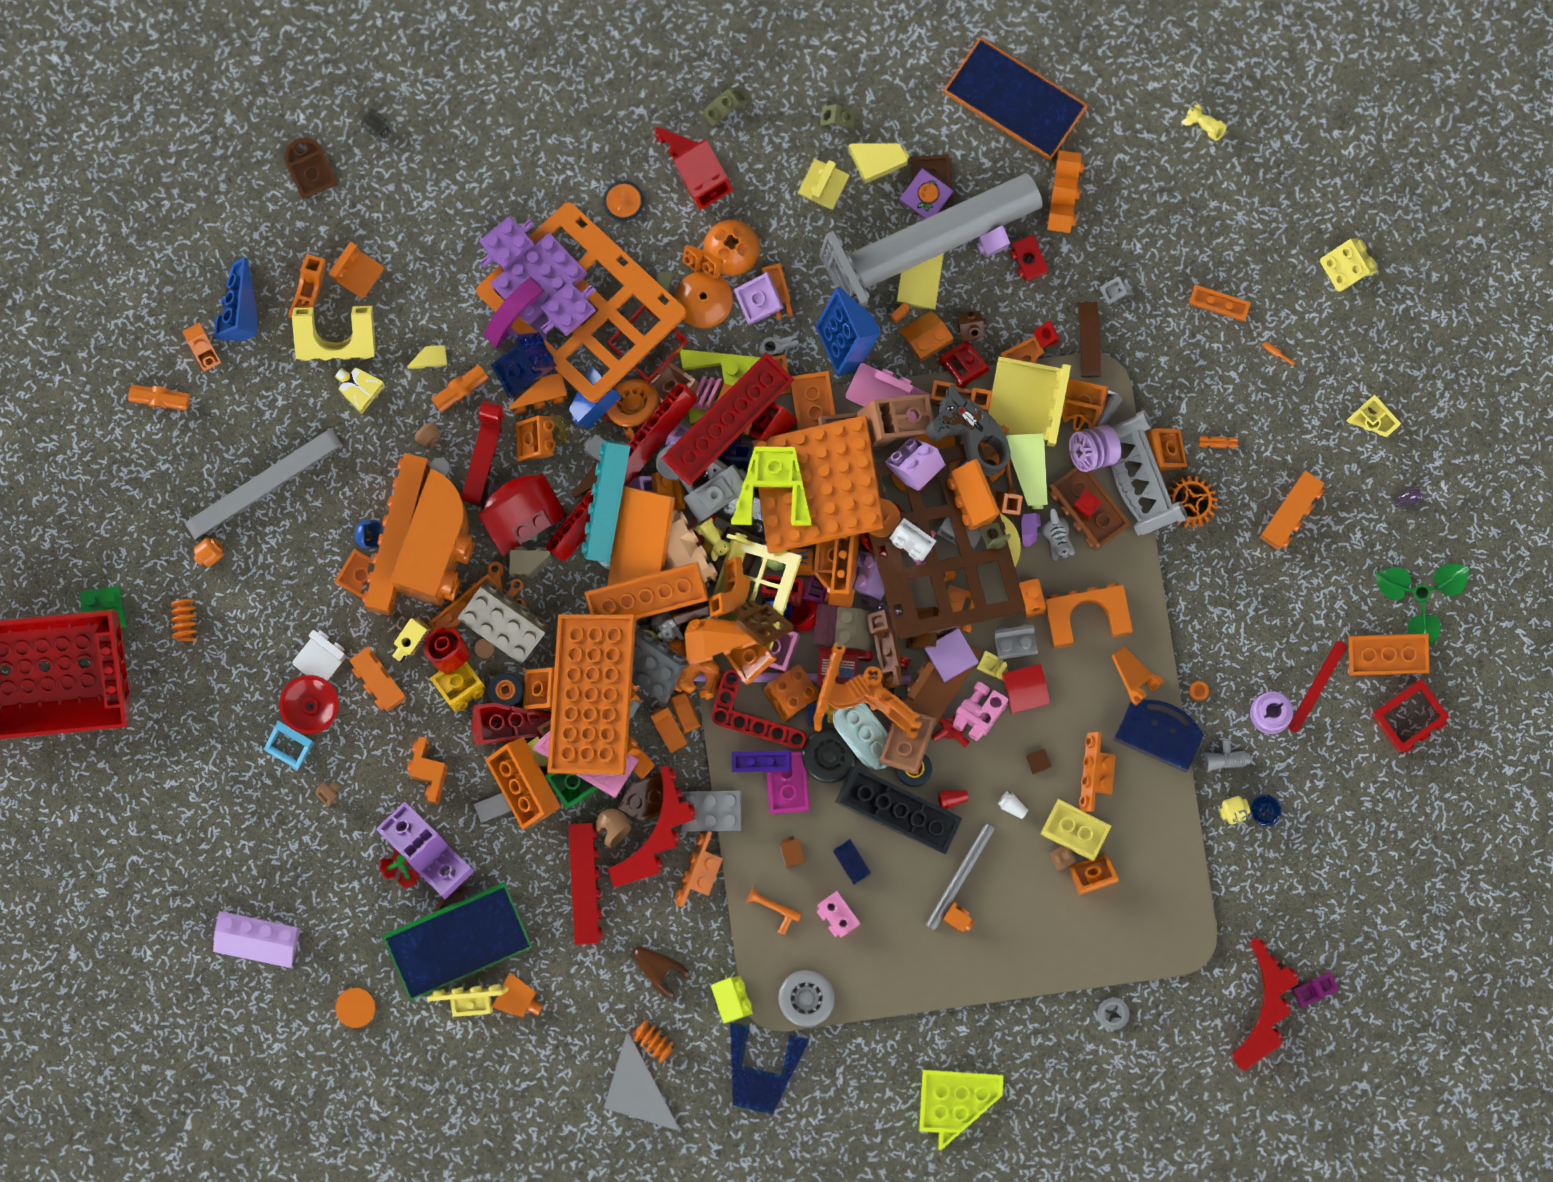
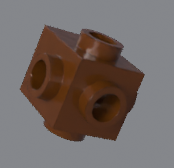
M980 311L957 314L961 341L977 340L985 337L984 330L987 329L986 318H982Z

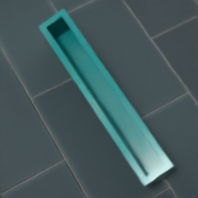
M604 440L603 444H600L599 456H601L600 464H597L595 469L597 481L592 486L594 498L593 503H590L588 508L590 521L586 522L585 534H587L586 542H583L581 547V553L588 560L610 563L630 445L627 443Z

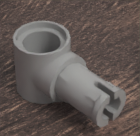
M794 334L782 339L768 337L762 342L759 353L763 356L767 352L772 357L782 353L783 350L798 347L797 336ZM765 345H771L774 351H767Z

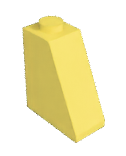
M852 143L849 145L850 154L864 184L907 166L909 155L905 148H901L900 144Z

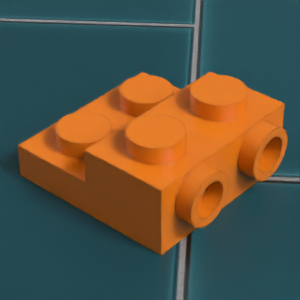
M536 416L515 423L518 462L553 456L555 442L552 437L554 423L551 417Z

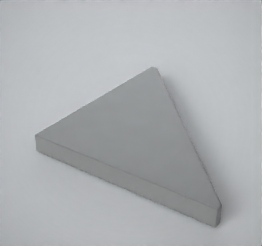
M626 1033L604 1108L678 1131L679 1127L630 1034Z

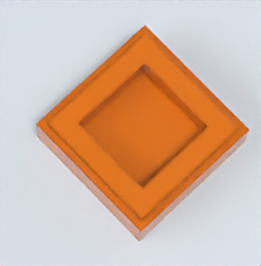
M904 302L891 314L890 319L897 324L909 312V306Z

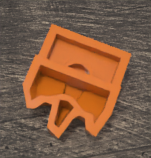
M1070 378L1061 415L1063 421L1068 422L1070 419H1074L1073 429L1075 431H1080L1084 422L1088 423L1089 428L1095 427L1103 412L1109 386Z

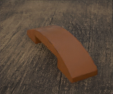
M884 609L868 614L870 634L874 635L879 666L882 672L881 684L886 690L900 686L901 664L899 651L887 611Z

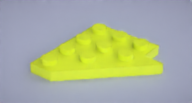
M923 1070L919 1131L939 1132L938 1150H942L1002 1096L1003 1075Z

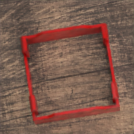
M643 305L628 321L633 324L647 307ZM647 309V313L655 320L657 317ZM676 328L672 331L676 334V340L681 345L650 377L636 366L633 367L642 380L650 383L688 344V339ZM618 330L607 344L617 357L620 356L622 358L624 355L612 344L623 334Z

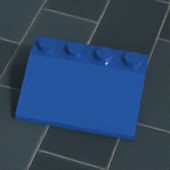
M841 287L835 289L815 325L837 376L856 372L880 335V327L875 322L874 317Z

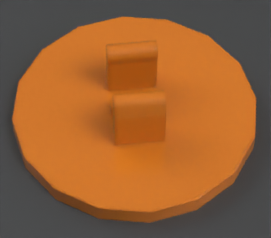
M880 498L885 528L870 531L869 533L877 537H887L893 534L901 521L900 512L891 501Z

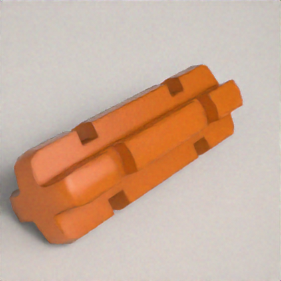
M1200 436L1199 446L1237 448L1238 438L1230 437L1227 439V437L1211 436L1208 438V436Z

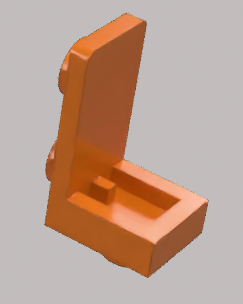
M660 707L652 712L651 720L670 753L687 745V741L668 707L665 709Z

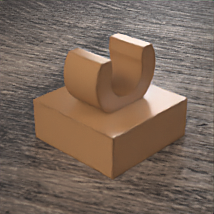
M323 782L317 787L315 794L329 808L336 800L337 796L335 793L338 791L339 786L335 782L329 786Z
M1064 846L1048 853L1057 872L1075 863L1070 850Z

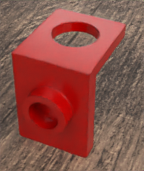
M1050 320L1033 331L1041 348L1060 343L1059 336Z

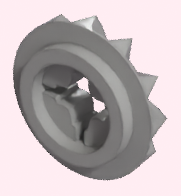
M1108 998L1098 1007V1020L1106 1029L1118 1030L1124 1027L1129 1020V1008L1121 999ZM1116 1006H1118L1116 1013L1121 1018L1114 1017L1113 1020L1109 1022L1110 1015L1105 1010L1112 1011Z

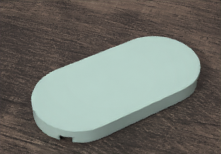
M862 702L854 708L834 709L833 724L836 730L863 765L873 770L886 768L887 765L880 764L879 760L889 733L868 706Z

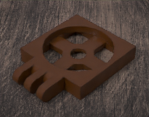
M751 600L747 604L745 603L735 609L736 614L739 616L736 625L762 647L793 631V624L768 603L758 606ZM753 618L757 623L750 626L748 622ZM767 622L769 625L763 626L761 623ZM779 622L782 628L777 629L773 624ZM767 630L770 634L763 637L758 632Z

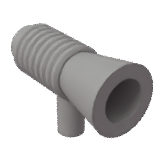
M1222 740L1223 754L1204 753L1205 769L1207 772L1223 767H1246L1251 762L1249 752H1231L1230 740Z

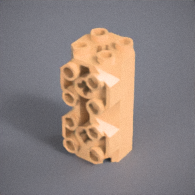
M673 511L665 570L698 561L707 589L711 586L709 581L712 580L713 583L717 581L715 578L718 576L717 571L711 562L707 564L706 560L709 558L702 545L699 547L696 545L699 540L692 528L687 529L686 526L689 523L683 512Z

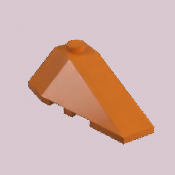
M711 618L694 619L689 621L685 631L686 654L689 664L707 662L713 659V655L722 652L726 655L731 653L730 650L736 647L746 648L757 644V642L736 625L737 621ZM748 623V624H749L750 626H753V625H755L756 623ZM761 630L758 633L765 637L769 632Z

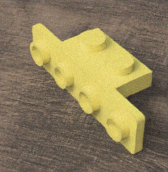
M496 984L486 989H482V986L471 987L470 990L454 988L451 990L452 992L438 989L434 990L433 994L427 997V1001L450 999L453 1017L491 1014L493 1012L491 996L503 995L508 991V987H501V984Z

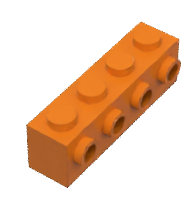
M1305 470L1259 538L1278 551L1281 547L1286 548L1292 540L1289 537L1292 531L1297 532L1303 522L1300 521L1302 516L1309 515L1314 507L1311 503L1314 499L1319 500L1325 491L1322 489L1325 483Z

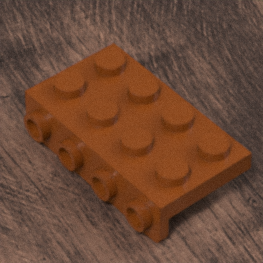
M1075 467L1048 488V494L1054 502H1059L1062 506L1060 510L1066 517H1070L1073 520V527L1078 533H1083L1086 537L1084 541L1090 549L1094 548L1097 551L1131 525L1091 471L1083 472ZM1086 489L1102 501L1089 520L1073 509L1074 504Z

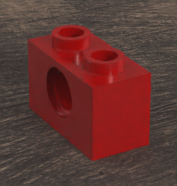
M1034 235L1012 243V249L1009 252L1012 260H1017L1019 265L1017 272L1020 279L1024 278L1025 282H1029L1048 274L1047 265ZM1030 256L1033 262L1025 263L1023 257Z

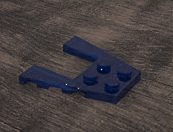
M731 1022L733 1106L773 1114L809 1039L789 1035L781 1075L742 1066L750 1026Z

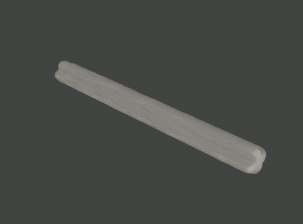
M987 823L984 825L926 923L929 928L933 930L937 928L994 831L993 826Z

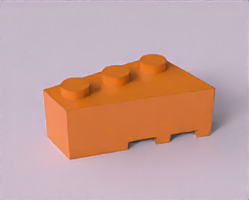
M369 646L349 660L354 666L351 670L358 679L362 677L365 681L363 686L369 695L373 693L376 696L377 700L374 702L381 711L385 709L389 712L407 699Z

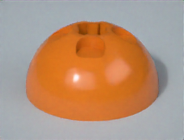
M734 219L724 220L715 224L708 231L703 242V250L722 261L720 274L726 276H738L749 271L758 261L761 250L760 241L754 229L745 222Z

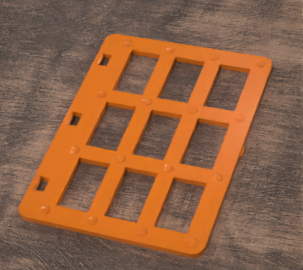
M567 202L528 238L535 245L548 233L553 235L559 228H562L587 251L577 262L585 271L598 261L623 287L608 302L597 291L590 295L588 301L598 311L583 326L579 325L571 332L573 335L558 350L551 346L533 327L527 325L520 316L511 328L530 345L529 347L534 352L539 353L589 402L596 403L686 317V310L574 204ZM580 218L588 224L583 229L577 224ZM621 256L628 262L624 267L617 261ZM500 266L483 280L476 289L478 296L494 312L504 302L490 284L504 272ZM582 279L574 287L583 292L590 285ZM662 294L670 301L666 305L659 300ZM633 295L660 319L645 336L617 311ZM607 320L612 322L635 344L620 360H617L592 336ZM582 344L610 369L594 385L566 360Z

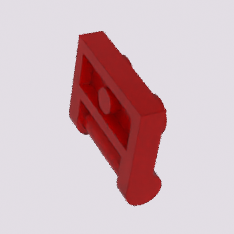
M967 340L938 359V362L945 366L954 377L957 386L962 389L969 382L989 371L988 365ZM955 358L967 374L962 376L951 360Z

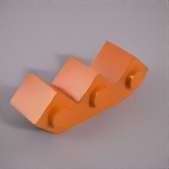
M1058 151L1047 230L1070 233L1071 226L1076 225L1077 215L1073 214L1075 199L1079 200L1081 188H1077L1079 173H1083L1085 163L1081 161V153Z

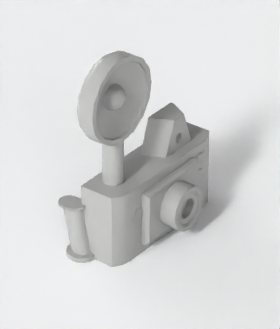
M672 446L664 448L657 456L656 467L658 472L669 480L680 479L689 492L684 499L697 519V524L741 494L742 485L747 474L744 469L738 470L735 464L728 467L716 459L706 469L709 481L695 489L693 484L690 486L686 484L661 459Z

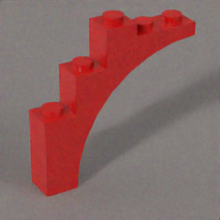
M670 765L660 767L663 780V803L654 831L647 842L634 855L622 863L608 868L614 887L661 873L663 863L661 857H657L656 853L677 847L680 837L678 831L673 830V827L695 820L694 816L697 815L694 804H690V801L681 802L683 794L681 788L676 786L675 780L677 775L675 769L671 768Z
M1257 937L1250 941L1249 945L1256 955L1262 973V1006L1259 1018L1251 1034L1230 1055L1242 1072L1283 1044L1281 1033L1276 1028L1273 1030L1272 1026L1291 1013L1289 1008L1291 1007L1285 998L1281 999L1279 996L1299 983L1295 970L1292 967L1289 969L1288 966L1280 970L1278 968L1280 966L1278 960L1274 955L1270 956L1266 951L1268 946L1262 939L1259 940Z

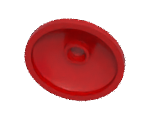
M303 675L293 679L285 686L279 699V711L285 724L292 730L306 735L317 734L327 729L334 722L339 710V699L334 687L324 678L315 675ZM309 703L314 704V708L312 710L307 709V705Z

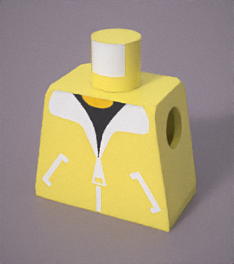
M341 368L335 378L342 382L339 391L360 414L364 413L385 386L381 380L358 368H354L350 374Z

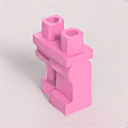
M977 682L974 686L976 692L972 697L964 700L957 709L956 718L953 723V727L959 731H962L966 724L973 727L969 732V736L975 741H978L983 734H988L1009 702L1007 697L993 690L983 707L980 706L978 703L982 696L986 697L991 691L988 686L981 682Z

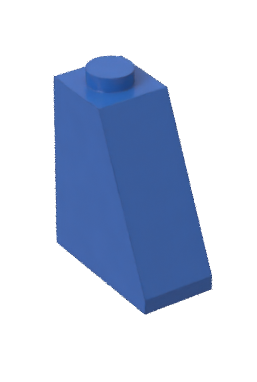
M592 365L585 378L594 385L603 376V373ZM613 387L598 402L591 403L582 394L577 392L569 408L573 415L572 420L579 427L583 425L589 429L622 396Z

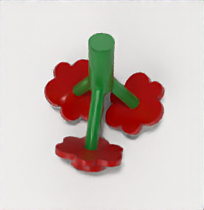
M395 848L393 849L392 859L382 858L380 860L379 870L385 879L395 878L399 870L398 867H401L403 872L399 875L398 883L403 888L415 885L420 878V874L414 869L406 870L404 865L410 864Z

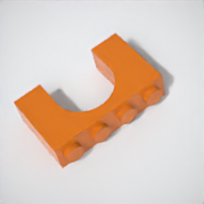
M1112 583L1106 585L1107 588L1104 589L1091 587L1087 589V592L1079 593V590L1067 592L1068 595L1061 597L1060 594L1049 595L1048 599H1045V610L1053 649L1074 644L1070 614L1076 606L1082 603L1097 604L1105 611L1112 638L1131 634L1133 630L1124 586Z

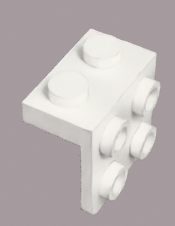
M905 518L889 538L896 547L905 549L913 559L920 561L924 560L936 543V540Z
M312 630L308 635L311 639L293 660V665L305 675L319 676L328 681L347 656L343 653L345 649L336 642L334 645L328 641L329 637L321 630L318 633Z

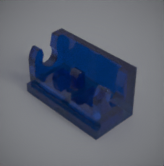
M851 839L833 850L854 885L871 875L869 868Z

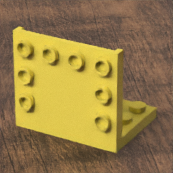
M998 357L988 414L992 416L1000 427L1005 425L1009 429L1005 435L1044 433V446L1054 448L1057 441L1071 365L1063 364L1061 368Z

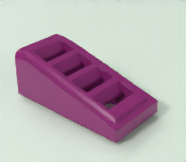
M810 575L803 596V603L810 600L815 601L817 608L821 609L827 589L823 584L814 582V580L819 581L816 575ZM811 588L822 590V592L812 590Z

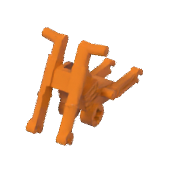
M835 643L829 658L828 668L825 670V678L822 679L823 685L814 715V730L821 731L824 713L829 709L828 704L835 709L854 708L864 701L870 705L871 710L875 711L878 709L883 712L884 715L905 731L908 737H917L918 732H911V730L921 727L922 722H915V720L919 719L920 715L916 714L898 697L882 686V672L879 668L868 667L862 677L858 675L845 684H836L835 679L839 675L838 669L846 646L842 645V648L839 650L837 649L838 643Z

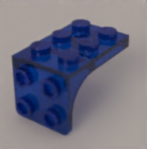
M539 332L518 334L515 337L518 345L491 364L508 398L515 397L556 367L554 357L547 349L544 338Z

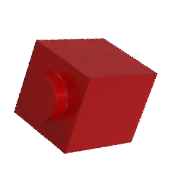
M1086 489L1074 504L1073 509L1089 520L1102 501Z

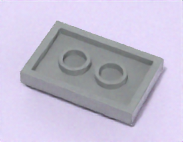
M742 791L682 792L683 798L681 802L690 801V804H694L697 815L694 816L695 820L682 824V832L742 831Z

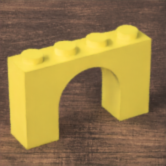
M372 306L352 307L353 333L345 341L337 343L326 341L319 336L315 328L313 307L294 308L292 323L296 359L308 361L317 358L322 360H330L332 358L347 360L355 357H360L361 359L374 357L376 345Z

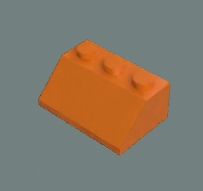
M974 459L953 470L947 477L948 487L955 494V504L961 509L963 523L965 526H968L969 531L992 524L1000 514L979 461Z

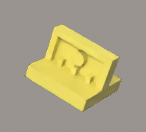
M814 159L798 194L833 210L850 175L836 169V163L830 160L825 164Z

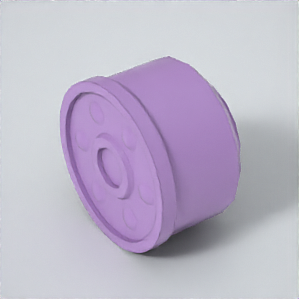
M1276 691L1267 692L1257 697L1250 709V718L1253 725L1259 731L1266 734L1282 732L1289 725L1293 716V706L1290 700L1284 694Z

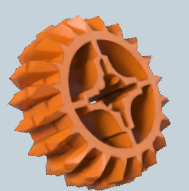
M1188 475L1187 482H1185L1183 477H1180V484L1174 481L1172 483L1174 488L1169 487L1168 492L1171 493L1169 496L1172 503L1175 504L1176 494L1181 489L1183 490L1184 500L1181 503L1185 509L1194 515V517L1187 516L1183 526L1187 528L1188 523H1191V528L1195 529L1196 522L1199 527H1202L1203 521L1209 523V517H1214L1215 514L1211 510H1217L1218 506L1212 503H1216L1218 498L1211 497L1216 494L1215 490L1209 491L1212 487L1211 484L1204 486L1206 479L1199 483L1198 476H1195L1194 481H1192L1191 476ZM1188 487L1197 488L1204 494H1194ZM1188 497L1191 500H1197L1194 503L1195 507L1192 504H1185L1189 500ZM1207 499L1206 511L1200 515L1198 504Z

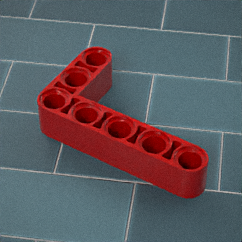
M482 401L478 418L481 425L461 497L462 501L477 505L482 504V494L485 493L487 486L486 479L490 475L492 457L495 456L497 449V438L500 437L502 430V419H505V412L501 405Z
M734 668L724 672L711 714L714 724L793 748H800L805 744L807 736L802 729L733 709L741 677ZM733 672L737 675L735 683H730L727 680L728 673ZM722 692H729L732 696L731 701H723L721 698ZM717 711L725 712L726 719L724 721H719L716 718ZM738 716L745 719V725L742 727L735 724V718ZM756 722L764 724L763 732L755 731L754 724ZM774 728H781L784 732L783 737H775L773 735ZM795 733H799L803 737V741L799 744L794 743L792 740V735Z

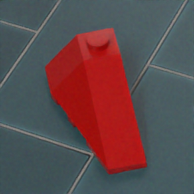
M495 702L474 705L471 723L473 744L481 745L518 740L523 737L524 739L542 737L537 728L549 721L551 714Z

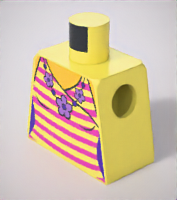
M411 618L395 640L394 644L398 648L392 656L402 663L407 655H415L425 642L427 635L433 629L419 618ZM408 639H410L411 645L409 647L405 645Z

